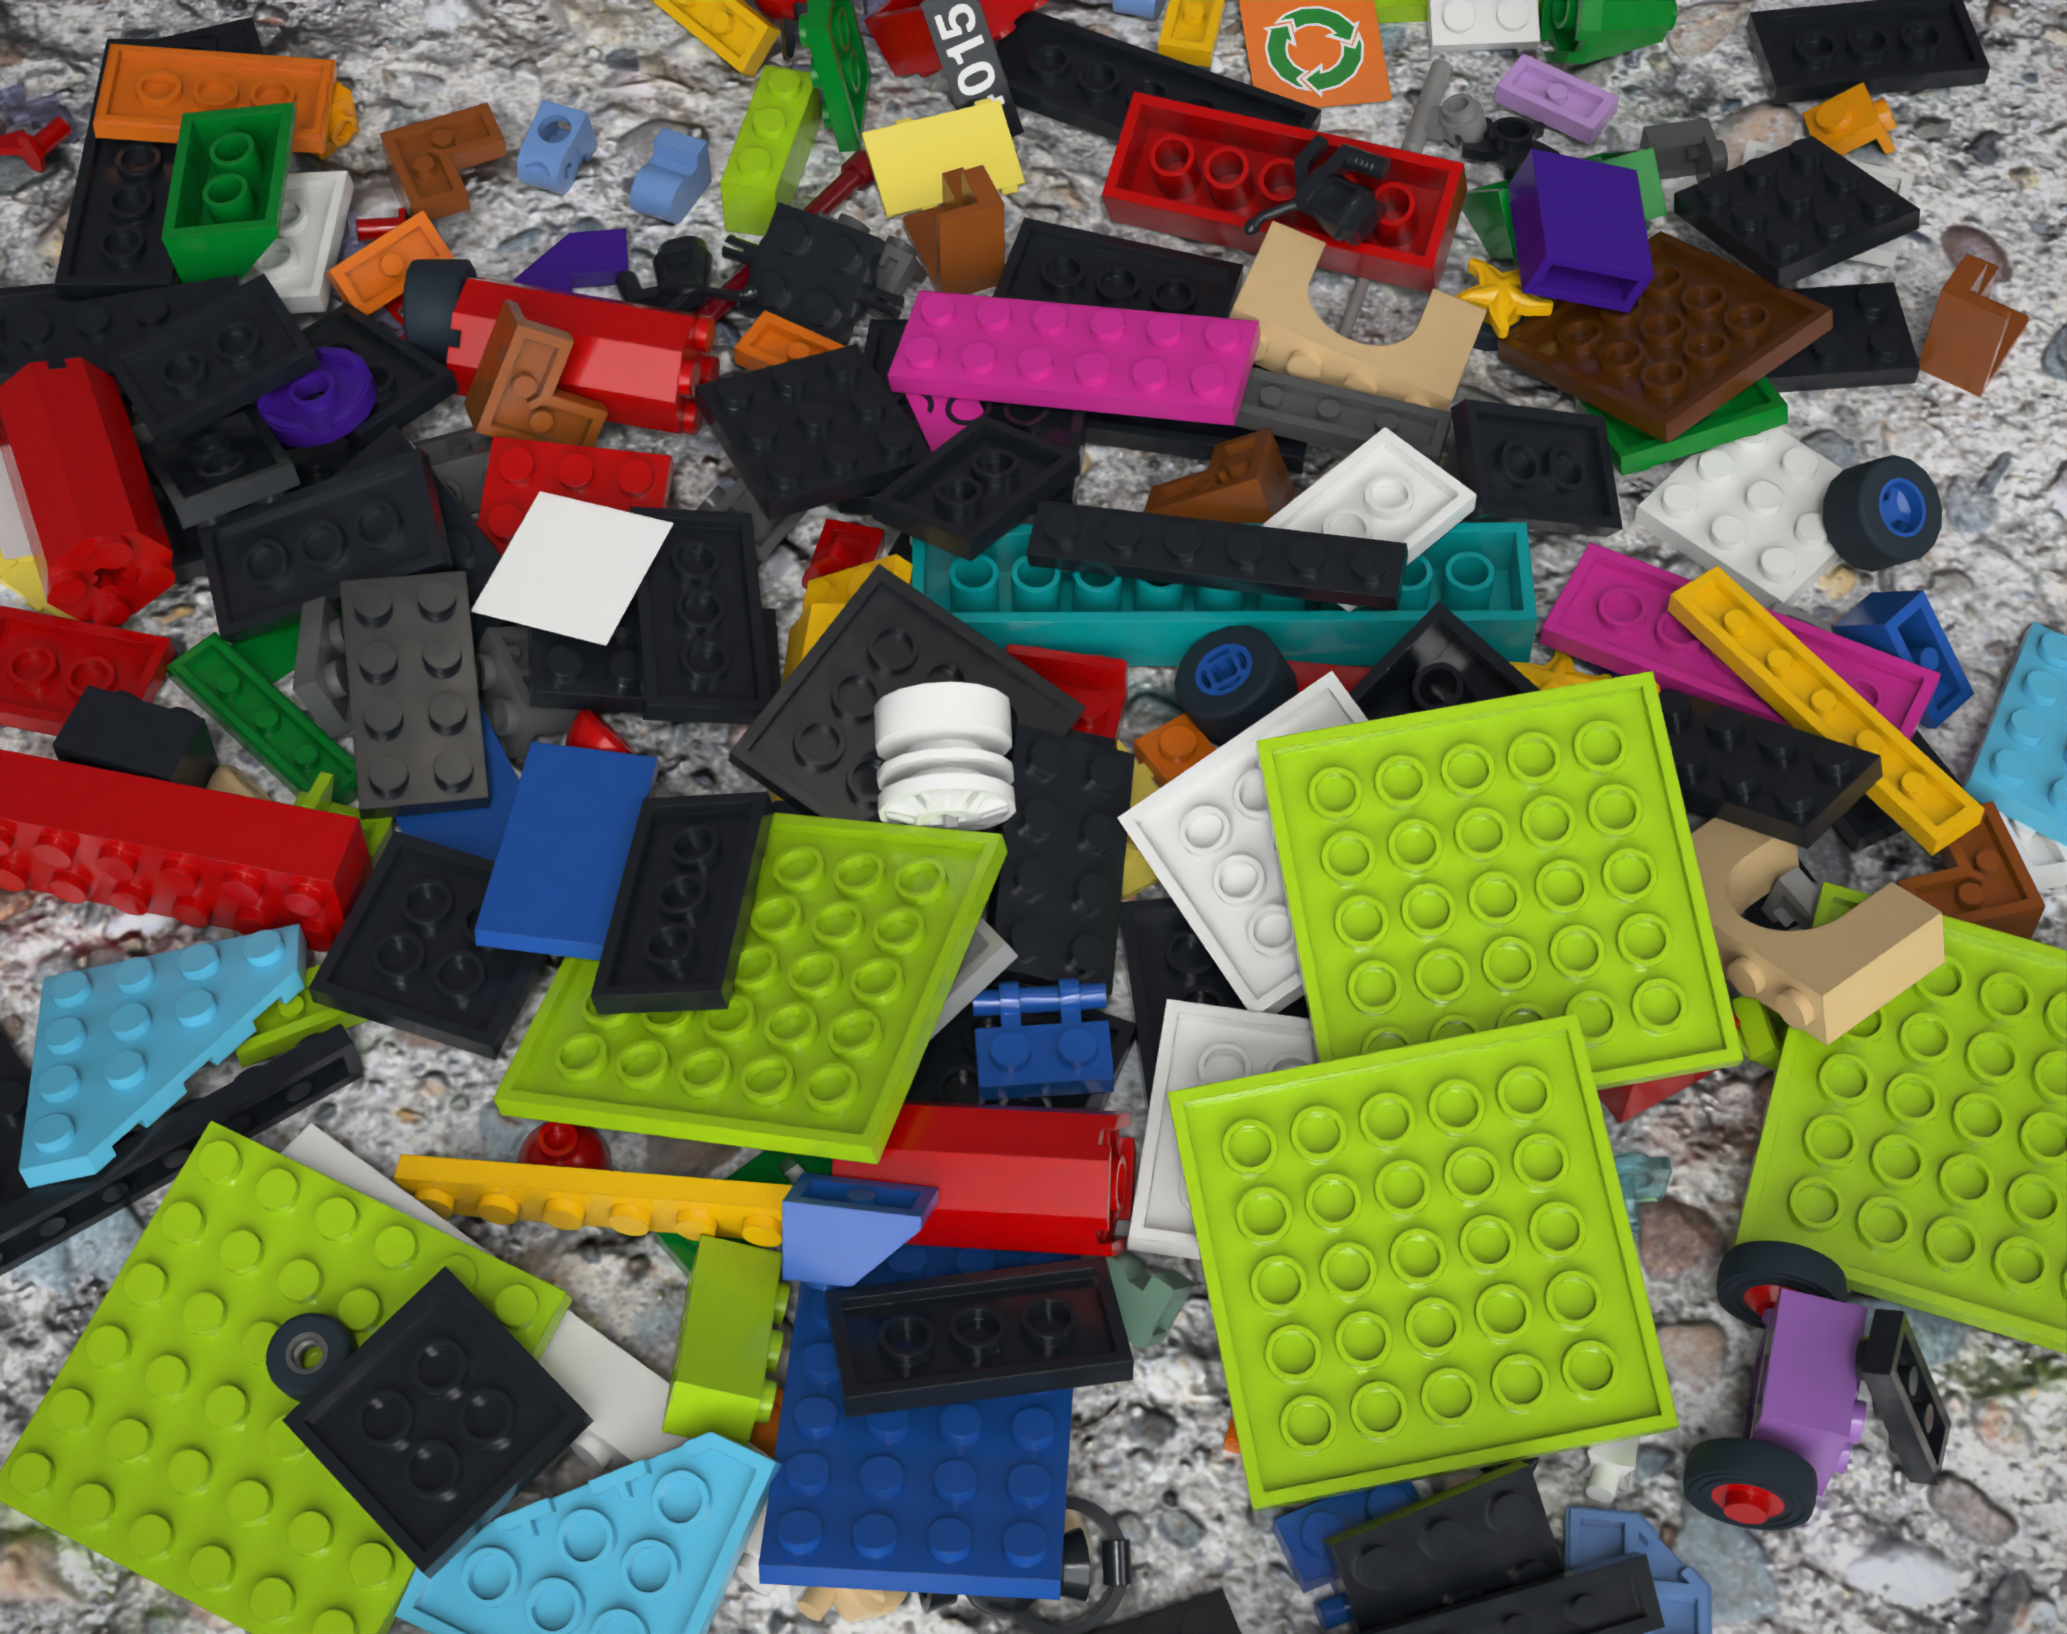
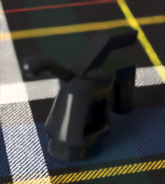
M1317 134L1294 159L1297 188L1294 199L1260 211L1253 218H1249L1245 222L1243 230L1247 235L1252 236L1260 230V225L1263 222L1298 210L1304 215H1310L1335 241L1345 240L1352 246H1357L1378 225L1384 214L1385 205L1375 198V194L1370 188L1347 180L1343 176L1351 170L1384 181L1391 167V159L1343 144L1323 165L1315 169L1309 176L1308 170L1329 148L1328 140Z
M683 236L670 239L660 245L658 253L652 261L657 286L642 289L637 275L632 271H623L615 279V284L622 301L684 312L697 310L707 303L708 298L751 301L759 296L758 288L753 285L744 286L740 290L709 287L708 281L713 268V256L709 252L705 241L697 236Z

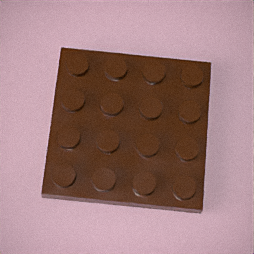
M1660 231L1648 239L1654 277L1629 313L1557 299L1553 302L1551 315L1530 317L1509 331L1506 338L1497 339L1499 359L1665 443H1669L1833 329L1832 308L1786 287L1777 289L1753 272Z

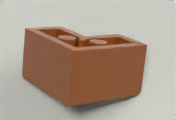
M488 103L380 133L389 181L401 208H406L409 219L422 210L430 221L470 210L468 193L457 170L507 156L505 139Z
M984 165L966 170L961 167L942 173L943 205L904 216L903 229L912 247L918 251L917 256L928 273L927 276L936 292L972 294L995 287L1005 267L1004 202Z
M1966 253L1941 289L1919 365L1921 371L1981 397L2025 331L2029 317L1989 299L1999 266Z
M507 299L504 300L464 402L475 432L490 437L495 436L588 447L595 446L608 414L604 403L556 389L574 344V340L569 332L524 318L518 303Z
M1267 428L1215 444L1207 470L1152 486L1144 512L1230 523H1265L1293 500L1295 490L1272 430Z
M1994 801L1980 804L1985 810L1979 825L1939 851L1947 869L1897 880L1896 884L1940 910L1942 915L2031 940L2046 907Z

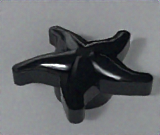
M1485 117L1487 129L1484 133V140L1478 143H1464L1462 146L1463 158L1479 161H1496L1504 168L1503 177L1508 180L1513 179L1531 149L1560 154L1550 146L1536 141V139L1544 135L1545 124L1543 122L1531 123L1518 117H1504L1494 122L1491 118Z

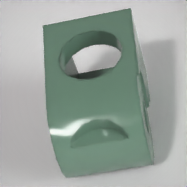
M1127 1250L1114 1257L1105 1256L1128 1341L1139 1349L1162 1343L1194 1288L1195 1283L1174 1269L1150 1276L1144 1263L1134 1253ZM1091 1255V1256H1089V1257H1087V1258L1101 1257V1256H1092V1255Z

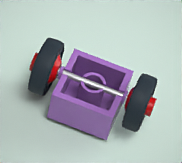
M1747 1242L1737 1245L1725 1253L1719 1266L1716 1282L1718 1301L1728 1313L1747 1324L1765 1329L1756 1352L1743 1438H1717L1696 1445L1689 1453L1686 1461L1683 1490L1686 1499L1692 1506L1707 1516L1721 1522L1749 1529L1784 1530L1800 1526L1810 1519L1815 1508L1817 1495H1823L1833 1472L1845 1473L1852 1443L1858 1444L1860 1441L1867 1403L1857 1399L1861 1380L1857 1377L1855 1358L1860 1338L1867 1336L1864 1335L1868 1308L1845 1303L1847 1292L1845 1274L1837 1263L1824 1254L1788 1242Z

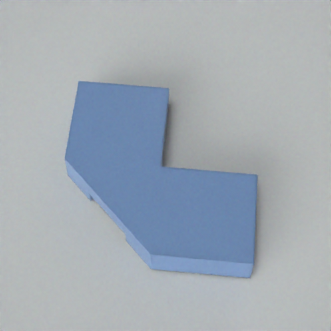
M1566 1505L1563 1514L1562 1556L1565 1572L1632 1552L1644 1553L1647 1555L1665 1627L1643 1634H1712L1711 1585L1691 1565L1686 1567L1658 1538L1659 1532L1639 1512Z

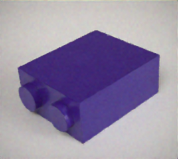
M1531 149L1508 185L1522 293L1629 313L1654 277L1637 170Z

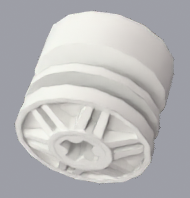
M950 681L923 683L901 688L883 696L874 706L875 746L878 756L886 761L877 770V783L879 790L882 791L878 795V813L882 822L978 831L1003 823L1016 812L1014 787L1011 786L1014 782L1013 764L1004 757L1012 748L1009 697L997 689L980 684Z

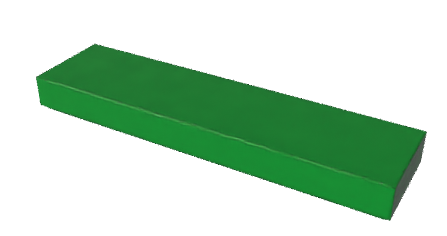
M213 632L166 666L170 680L296 797L301 790L309 792L318 775L323 771L334 774L332 802L348 806L358 799L355 759L332 738L329 739L316 723L225 640L221 639L216 632Z

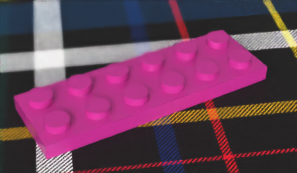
M919 290L887 376L891 392L1234 426L1261 334L1259 321Z
M1589 543L1541 628L1540 644L1623 676L1653 671L1655 682L1659 684L1660 690L1670 688L1793 727L1667 610L1670 594L1693 580L1597 544ZM1765 608L1904 736L1912 741L1937 689L1941 673Z

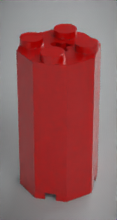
M486 277L467 278L453 310L450 328L461 331L460 348L448 346L446 360L447 369L454 373L459 390L454 393L455 395L467 397L503 302L507 299L518 303L525 319L571 334L574 344L556 389L604 403L608 411L605 421L676 434L698 435L702 426L703 416L694 403L695 386L718 380L720 370L719 358L710 356L716 328L714 317Z
M82 357L64 359L67 367L49 369L47 361L30 362L0 386V449L47 603L80 621L93 620L95 624L110 627L120 626L128 620L130 615H135L174 584L176 576L172 567L173 551L116 380L113 376Z
M904 1100L878 1165L832 1159V1176L939 1188V1201L923 1228L905 1243L908 1245L1114 1257L1124 1252L1128 1236L1114 1235L1117 1220L1131 1221L1135 1192L1136 1148L1134 1138L1120 1137L1119 1129L1131 1125L1130 1113L1125 1111Z

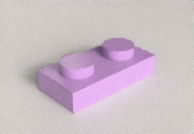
M1524 53L1498 82L1494 96V102L1533 120L1543 122L1546 126L1588 145H1591L1616 114L1619 96Z

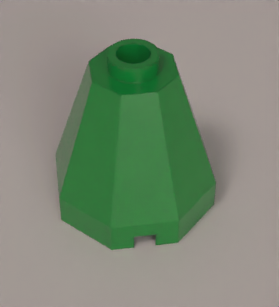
M1540 0L1539 4L1540 41L1551 40L1554 51H1544L1546 61L1549 63L1586 64L1663 42L1667 32L1674 28L1677 20V3L1675 0Z

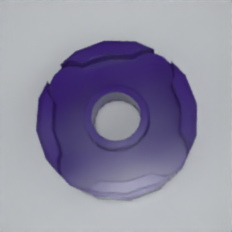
M316 348L314 351L321 365L256 399V405L260 413L259 416L264 419L279 442L286 446L305 448L328 444L351 433L368 417L376 402V382L360 355L346 348ZM326 391L322 396L316 399L307 400L311 395L315 393Z

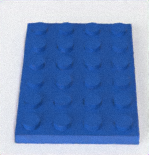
M903 1244L855 1285L839 1289L1081 1259V1255ZM800 1281L774 1460L783 1464L770 1483L758 1564L759 1584L1060 1600L1073 1388L846 1418L825 1309V1291L830 1290L813 1289L805 1282Z

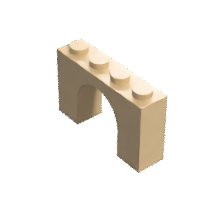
M1272 221L1229 317L1230 319L1259 321L1261 336L1253 364L1280 374L1448 411L1487 310L1433 288L1414 333L1405 340L1390 345H1369L1350 340L1329 328L1318 317L1309 300L1308 286L1326 242Z
M1713 818L1691 833L1724 978L1730 981L1741 994L1746 997L1756 998L1780 1014L1788 1025L1797 1030H1804L1826 1046L1945 962L1942 912L1893 882L1884 886L1840 918L1820 927L1798 931H1781L1764 928L1747 921L1740 915L1753 903L1771 892L1778 878L1796 866L1799 867L1797 845L1718 818Z

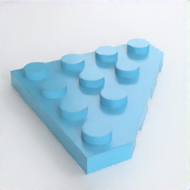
M2033 621L2021 640L1962 788L1977 802L1982 804L1994 801L1998 811L2012 820L2015 819L2036 830L2037 833L2067 846V636Z
M295 924L271 930H261L248 935L210 943H199L182 949L144 957H133L125 961L78 971H68L43 978L19 1163V1172L28 1188L98 1173L117 1156L112 1146L138 1123L148 1128L187 1093L183 1083L207 1061L219 1065L257 1031L253 1020L276 1000L286 1005L305 988L307 941L300 925Z
M706 1433L686 1441L684 1445L648 1460H639L588 1481V1484L559 1496L545 1498L493 1519L494 1522L487 1524L432 1579H429L416 1567L394 1615L431 1634H707L769 1496L770 1483L781 1469L783 1463L718 1433Z

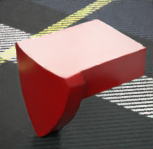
M827 518L813 557L809 560L805 569L801 585L807 589L809 580L880 559L885 547V530Z

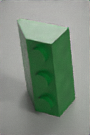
M294 102L182 114L161 236L182 284L238 275L241 280L279 236L297 115Z
M1653 148L1605 151L1580 158L1637 170L1647 230H1649L1648 220L1667 215ZM1512 179L1467 190L1462 211L1492 259H1512L1514 267H1519L1508 193V185Z

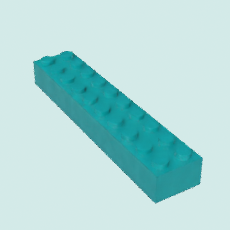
M1459 522L1406 566L1398 611L1357 606L1350 613L1339 604L1030 566L1026 552L1033 524H1017L971 562L912 536V587L1003 650L1007 644L1029 647L1038 646L1051 650L1123 659L1127 661L1128 666H1179L1190 648L1207 634L1228 626H1250L1265 632L1285 660L1344 666L1377 665L1439 601L1508 662L1529 663L1537 624L1527 522ZM1239 523V524H1247V525L1261 526V525H1263L1264 523Z

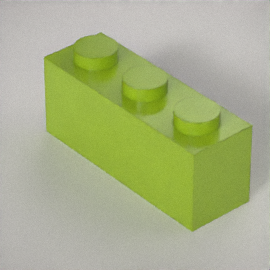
M764 65L720 181L725 230L764 237L778 202L789 206L792 205L822 122L819 89L815 90L813 87L811 72Z
M701 1234L686 1286L661 1432L691 1439L714 1432L747 1447L755 1422L768 1424L775 1399L777 1381L765 1379L766 1372L775 1373L784 1337V1332L773 1330L772 1325L782 1324L790 1293V1284L779 1281L782 1252Z

